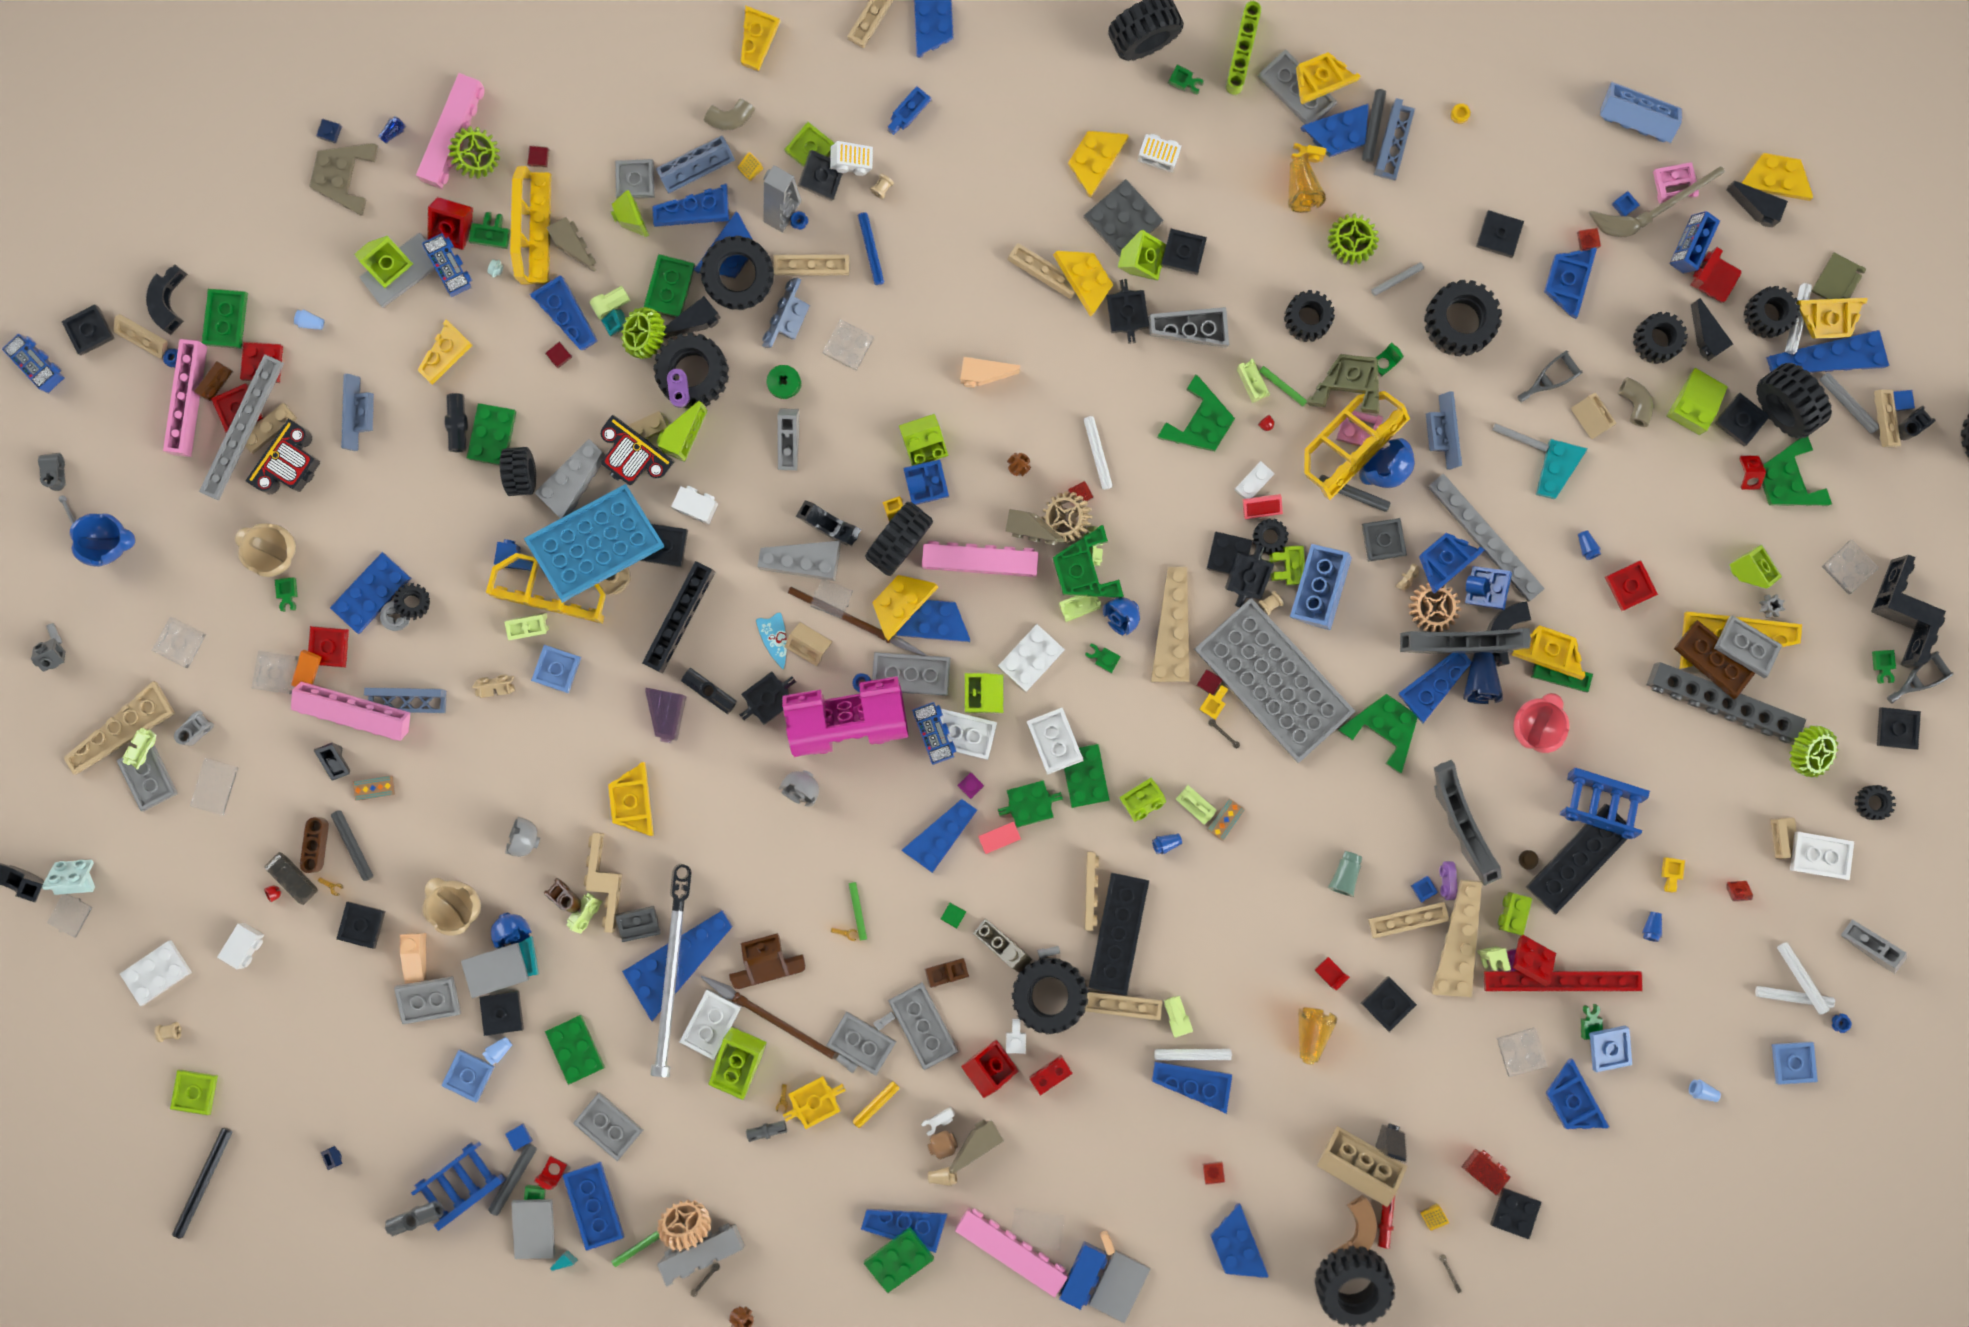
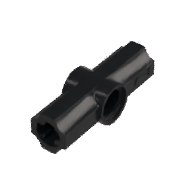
M450 393L446 398L447 415H445V428L448 432V451L459 453L466 451L468 419L465 414L464 395Z
M689 668L681 679V682L727 715L737 703V700L692 668ZM708 686H712L714 689L711 696L705 695V689Z

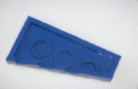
M727 183L720 185V188L713 190L710 188L697 195L691 194L678 201L675 199L653 206L654 227L729 221Z
M558 276L529 294L580 350L583 351L598 342L563 276Z
M1451 653L1399 692L1398 695L1420 722L1424 724L1468 669L1472 661L1465 653Z
M961 799L901 851L933 873L975 815L977 809Z
M867 1209L861 1230L894 1239L911 1227L928 1250L936 1253L947 1213Z

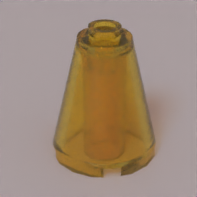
M1297 157L1290 163L1289 208L1291 207L1293 212H1309L1311 207H1321L1326 201V195L1308 159Z
M1304 1007L1303 1011L1299 1009V1057L1303 1059L1304 1063L1313 1065L1314 1062H1319L1337 1024L1338 1018L1334 1014L1329 1013V1016L1323 1014L1324 1010Z

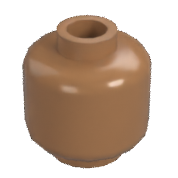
M947 1130L932 1135L930 1137L931 1143L928 1144L931 1156L935 1155L939 1160L954 1155L956 1148H958L954 1134L949 1133Z

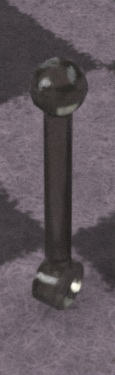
M1214 719L1208 721V725L1216 728L1233 744L1234 748L1240 747V743L1233 740L1223 731Z
M1441 1254L1439 1260L1443 1262L1459 1294L1462 1290L1446 1261V1255Z
M714 1263L712 1270L695 1289L691 1290L690 1294L692 1297H696L701 1287L715 1271L720 1269L719 1263Z

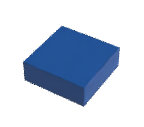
M1629 191L1612 203L1621 216H1627L1640 206Z
M1912 390L1893 392L1896 411L1912 410L1915 408Z
M1429 876L1410 885L1420 902H1424L1438 893Z
M524 1124L505 1134L514 1151L533 1141Z

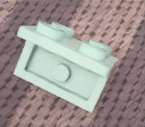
M93 860L55 862L43 883V890L52 889L54 895L93 892L95 885L89 873L94 864Z

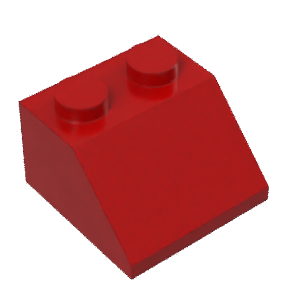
M437 197L428 206L427 240L443 234L445 238L449 237L454 248L464 250L473 223V207Z
M997 1039L961 1066L983 1099L999 1090L1019 1072Z

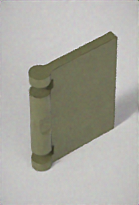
M1834 252L1811 292L1824 299L1850 298L1862 278V275L1859 273H1865L1866 268Z

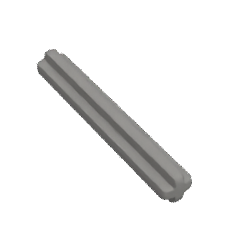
M1826 373L1820 378V382L1869 433H1874L1879 429V424L1830 373Z

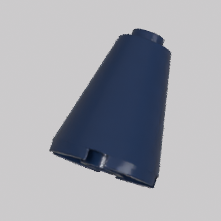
M1479 652L1473 654L1463 694V699L1467 698V702L1489 704V700H1494V703L1503 700V692L1493 653Z

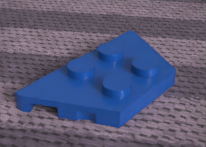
M914 0L917 58L922 57L927 51L935 50L941 44H946L953 40L951 0Z
M1365 104L1302 125L1301 131L1310 135L1313 138L1312 141L1317 146L1326 148L1325 154L1328 157L1362 147L1366 142L1369 106Z
M738 212L734 213L710 247L716 241L722 240L727 236L734 237L738 235L752 239ZM741 255L728 257L720 267V276L736 278L749 259ZM702 259L694 269L697 273H700Z
M1591 248L1586 251H1573L1568 254H1556L1552 261L1544 293L1574 319L1579 315L1597 248Z
M1446 532L1419 556L1432 592L1435 594L1485 550L1482 547L1477 549L1470 546L1468 541L1458 539Z
M926 600L897 631V636L970 642V637L956 602Z
M1568 1059L1545 1092L1565 1129L1609 1128L1574 1060Z
M1239 1203L1228 1217L1224 1218L1221 1225L1210 1234L1225 1274L1267 1278L1269 1277Z

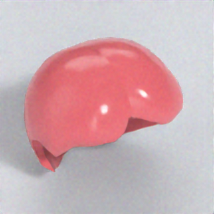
M1549 693L1542 698L1532 699L1520 707L1514 718L1513 729L1516 739L1523 747L1534 749L1540 753H1551L1558 750L1564 744L1569 732L1570 723L1568 715L1563 710L1564 702L1559 695Z

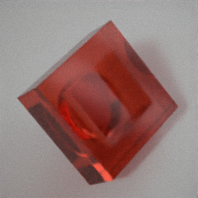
M1598 228L1577 232L1580 251L1601 247Z
M1085 481L1068 489L1070 494L1074 492L1077 493V496H1083V501L1088 502L1094 498Z
M1747 881L1727 882L1726 889L1732 902L1752 900L1753 893Z
M1222 1161L1202 1163L1206 1185L1225 1182Z

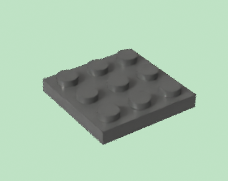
M1127 179L1084 215V219L1119 257L1122 249L1140 230L1150 234L1163 223V219Z

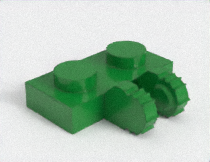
M485 212L483 225L472 223L469 236L470 243L503 249L508 248L511 231L507 228H501L503 222L502 214L496 215L494 226H490L491 212Z

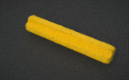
M892 1081L853 1119V1124L857 1128H861L899 1090V1086Z

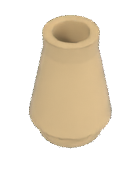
M950 1166L929 1171L928 1182L929 1184L952 1186L957 1184V1172L950 1173Z

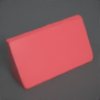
M1014 822L978 836L985 854L1021 840Z

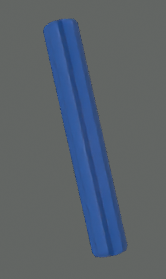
M863 212L858 214V219L874 284L881 285L884 284V278L868 213Z

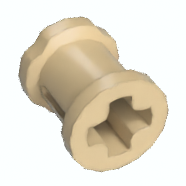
M881 173L879 180L874 187L871 186L870 191L878 198L884 199V194L890 186H893L894 182Z
M1275 591L1264 601L1260 600L1258 602L1261 609L1267 615H1270V612L1278 606L1284 605L1282 599Z
M174 1022L172 1025H157L155 1027L157 1042H163L165 1039L174 1038L177 1040L181 1038L182 1031L178 1022Z

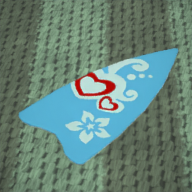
M776 613L770 619H756L765 647L776 663L784 669L787 648L784 646L787 639L782 614Z

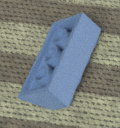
M1611 82L1600 110V116L1608 122L1615 121L1620 123L1624 128L1636 129L1642 135L1649 134L1654 136L1660 142L1667 141L1671 143L1682 123V108Z
M1311 544L1290 614L1291 618L1311 626L1331 630L1352 559L1348 552Z

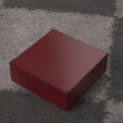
M529 146L528 166L547 168L549 148Z
M560 341L545 353L557 368H560L572 358Z
M1206 669L1196 686L1213 695L1222 679Z

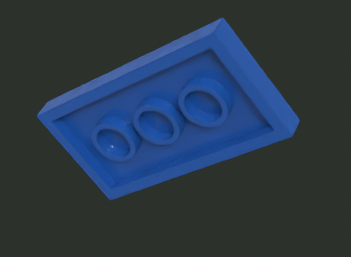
M382 552L335 601L330 609L357 634H360L381 612L383 606L395 597V592L398 591V588L400 586L403 588L404 584L408 583L412 578Z
M600 1161L563 1174L562 1176L585 1250L588 1251L623 1239L625 1236L602 1162Z

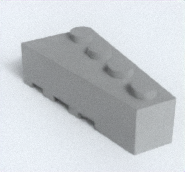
M774 165L764 176L763 222L783 233L790 221L791 215L795 213L800 205L801 197L794 176Z
M1226 307L1157 313L1148 316L1150 336L1223 348L1229 346Z
M588 439L534 493L560 519L567 516L579 503L580 497L587 490L588 484L602 465L601 461L606 455Z
M840 541L760 548L757 567L765 571L835 581L841 543Z
M729 1223L719 1227V1231L714 1234L711 1231L708 1232V1237H703V1243H696V1248L691 1246L689 1251L683 1248L681 1252L676 1249L664 1252L665 1256L662 1257L657 1266L666 1287L673 1284V1280L678 1276L683 1279L693 1273L697 1267L699 1270H702L711 1265L713 1260L720 1261L742 1250L745 1245L736 1224L731 1226Z

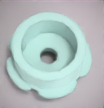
M492 259L487 273L491 274L494 278L497 275H501L503 265H501L500 260Z

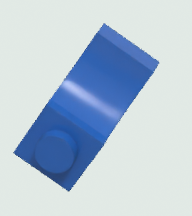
M504 539V542H497L494 565L515 553L521 554V547L515 544L516 541ZM518 559L504 568L531 571L533 562Z

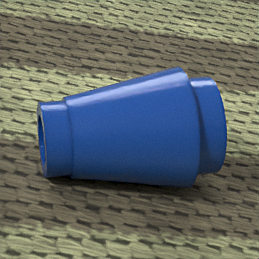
M1588 530L1578 534L1582 556L1586 560H1591L1601 555L1600 546Z
M1179 833L1157 836L1156 839L1152 840V845L1157 855H1164L1182 844Z
M1650 912L1642 931L1644 939L1659 942L1660 938H1662L1661 913Z

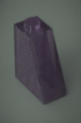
M646 688L645 693L655 737H659L660 742L670 744L672 740L677 741L687 696Z

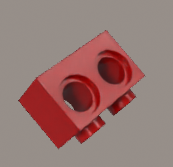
M1060 1055L1030 1075L1029 1080L1041 1096L1072 1075L1073 1072L1063 1056Z

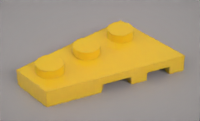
M745 5L741 64L759 72L780 24V19Z
M447 319L443 323L444 327L441 333L437 334L434 339L436 342L432 349L427 352L418 368V371L432 385L473 346Z

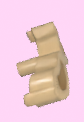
M1412 563L1408 573H1402L1403 579L1398 582L1396 587L1401 590L1410 588L1412 580L1419 576L1420 567Z

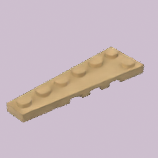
M1187 567L1167 568L1151 682H1189Z
M151 682L135 696L134 700L128 705L123 706L120 712L114 717L109 718L106 724L99 730H95L88 739L84 740L64 757L72 774L77 775L132 741L136 731L140 730L141 727L149 730L176 714L157 682Z
M1460 880L1454 910L1450 918L1449 930L1445 937L1444 949L1441 952L1439 968L1436 971L1431 993L1433 995L1472 997L1482 889L1481 881Z

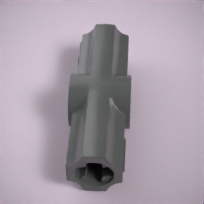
M437 1200L422 1206H416L410 1211L386 1220V1232L393 1237L405 1231L414 1230L420 1225L442 1217L444 1208Z

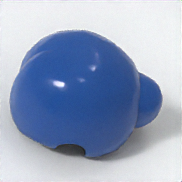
M1403 438L1389 440L1390 445L1386 448H1381L1360 469L1359 478L1361 482L1365 485H1375L1381 488H1394L1404 483L1411 475L1415 466L1413 450L1407 440Z
M105 513L87 514L80 517L72 524L69 532L73 541L71 549L74 557L81 563L94 567L112 563L124 551L131 549L136 541L134 534L130 530L125 529L116 517Z

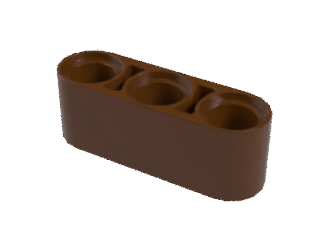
M312 817L306 821L300 858V868L305 873H317L323 868L329 823L325 818ZM316 821L320 823V828L318 831H316L314 828V824ZM314 840L317 842V848L315 850H313L311 847V844ZM311 859L315 863L313 869H310L309 867V861Z

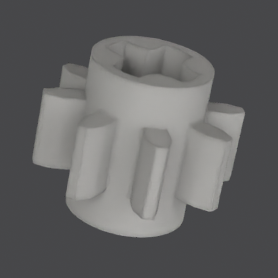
M1778 594L1773 595L1772 598L1770 595L1764 596L1766 601L1759 602L1761 605L1759 612H1764L1766 618L1771 617L1772 614L1774 617H1779V611L1785 610L1783 608L1785 601L1780 600Z

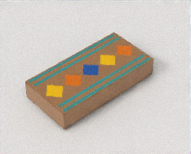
M393 776L353 781L355 801L395 795Z
M1229 798L1207 830L1224 841L1245 809Z

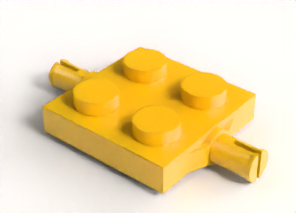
M823 1075L788 1094L792 1101L793 1109L783 1114V1117L787 1122L797 1116L806 1130L841 1111L836 1101V1096L846 1091L843 1084L832 1089Z

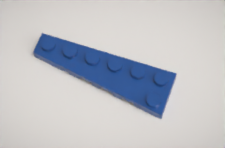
M1880 330L1797 349L1795 354L1783 352L1767 357L1770 372L1784 363L1800 365L1810 373L1877 369L1890 366Z

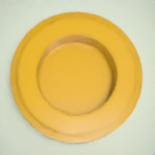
M1459 103L1453 107L1450 116L1455 123L1463 124L1470 117L1471 111L1466 104Z

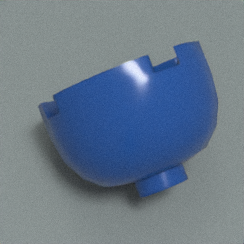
M1125 597L1114 598L1102 608L1104 617L1108 616L1110 619L1108 622L1109 626L1119 635L1123 636L1126 634L1127 636L1137 628L1140 621L1139 606L1135 601Z
M503 913L491 927V939L494 947L497 949L503 948L510 943L511 945L520 943L529 938V933H532L528 922L517 914Z

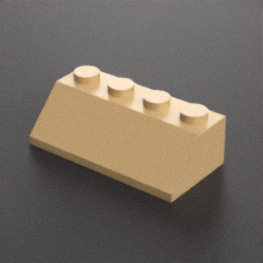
M1338 1126L1317 1164V1167L1387 1207L1396 1195L1408 1167L1396 1159L1387 1157L1377 1148Z

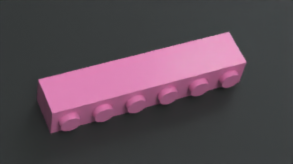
M458 73L416 176L421 182L440 189L448 182L449 171L455 165L451 164L454 157L448 156L450 152H453L448 149L449 145H453L450 139L455 138L454 134L456 132L461 134L460 130L462 128L467 131L472 116H475L479 99H482L484 95V87L479 80Z
M179 340L163 451L175 456L191 457L200 401V395L194 391L203 380L207 346L199 341Z
M928 541V544L923 545L922 569L1036 577L1038 552H1034L1035 549L1023 548V551L1015 550V547L996 549L997 546L985 545V548H977L976 544H966V547L958 546V543L949 542L947 545H939L937 541Z
M300 682L292 690L291 710L301 714L315 716L318 719L329 720L336 724H343L357 730L371 732L374 735L385 736L392 740L401 741L409 732L410 712L305 682Z
M968 1207L956 1226L955 1231L1055 1298L1068 1278L1065 1272L1066 1269L1059 1263L1054 1265L1048 1261L1050 1258L1044 1253L1039 1252L1038 1254L1033 1251V1247L1026 1241L1021 1243L1015 1239L1017 1236L1011 1231L1006 1230L1005 1232L1000 1229V1225L992 1219L988 1221L982 1217L984 1214L978 1209L973 1208L972 1210Z

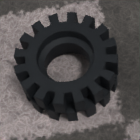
M1269 518L1263 520L1254 529L1252 535L1253 543L1256 547L1257 544L1264 546L1263 553L1265 552L1269 555L1277 553L1288 542L1289 533L1286 531L1287 527L1283 526V522H1278V519L1271 520ZM1272 529L1277 533L1278 539L1275 543L1270 544L1264 540L1263 534L1266 530Z
M406 583L403 588L400 586L398 591L395 592L394 609L396 608L397 614L400 613V617L406 616V620H410V617L413 620H417V617L422 618L423 614L426 615L427 610H429V593L426 592L424 587L421 589L420 584L414 586V583H410V586H408ZM408 596H415L419 599L420 603L418 606L411 608L405 605L404 600Z
M1870 785L1863 787V790L1857 792L1859 796H1855V799L1858 802H1854V804L1859 807L1856 809L1857 812H1861L1860 816L1866 817L1865 819L1883 820L1885 817H1890V813L1894 812L1895 809H1892V806H1896V803H1893L1892 800L1896 799L1895 796H1891L1893 793L1891 790L1887 791V787ZM1873 795L1881 799V807L1878 810H1873L1869 806V799Z

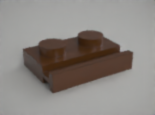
M216 361L194 392L211 402V398L216 396L234 371Z

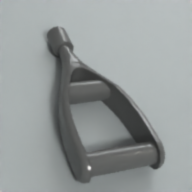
M1566 350L1553 359L1540 373L1534 385L1527 392L1525 391L1517 396L1521 403L1533 393L1560 387L1583 373L1568 354L1569 351ZM1562 358L1574 376L1564 382L1553 385L1545 372L1555 361ZM1540 380L1543 383L1544 387L1539 385Z
M1935 651L1931 654L1930 659L1934 661L1944 676L1924 686L1916 675L1923 665L1915 666L1903 687L1898 692L1888 696L1887 700L1893 703L1903 694L1934 687L1950 678L1954 672L1950 671L1940 657L1939 652Z

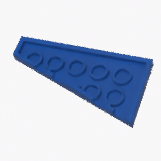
M723 910L681 935L675 994L733 927ZM668 944L622 971L651 1021L661 1012Z

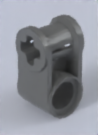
M61 453L40 455L38 457L41 484L54 491L62 490L66 484L63 455Z

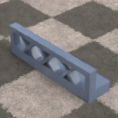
M1398 98L1395 99L1391 108L1374 175L1394 181L1398 175L1415 108L1402 105L1403 100ZM1400 111L1409 113L1407 120L1401 122L1399 118ZM1400 127L1404 136L1397 140L1394 133L1395 129ZM1396 145L1399 154L1392 157L1389 151L1392 146ZM1390 162L1394 167L1393 174L1384 172L1386 164Z
M722 135L656 168L669 194L735 161V158Z
M364 688V696H368V701L374 702V697H381L386 702L383 705L395 708L391 702L396 697H400L405 703L396 709L410 713H446V690ZM414 698H420L423 702L418 709H414L410 704ZM434 698H441L440 709H433L428 703Z

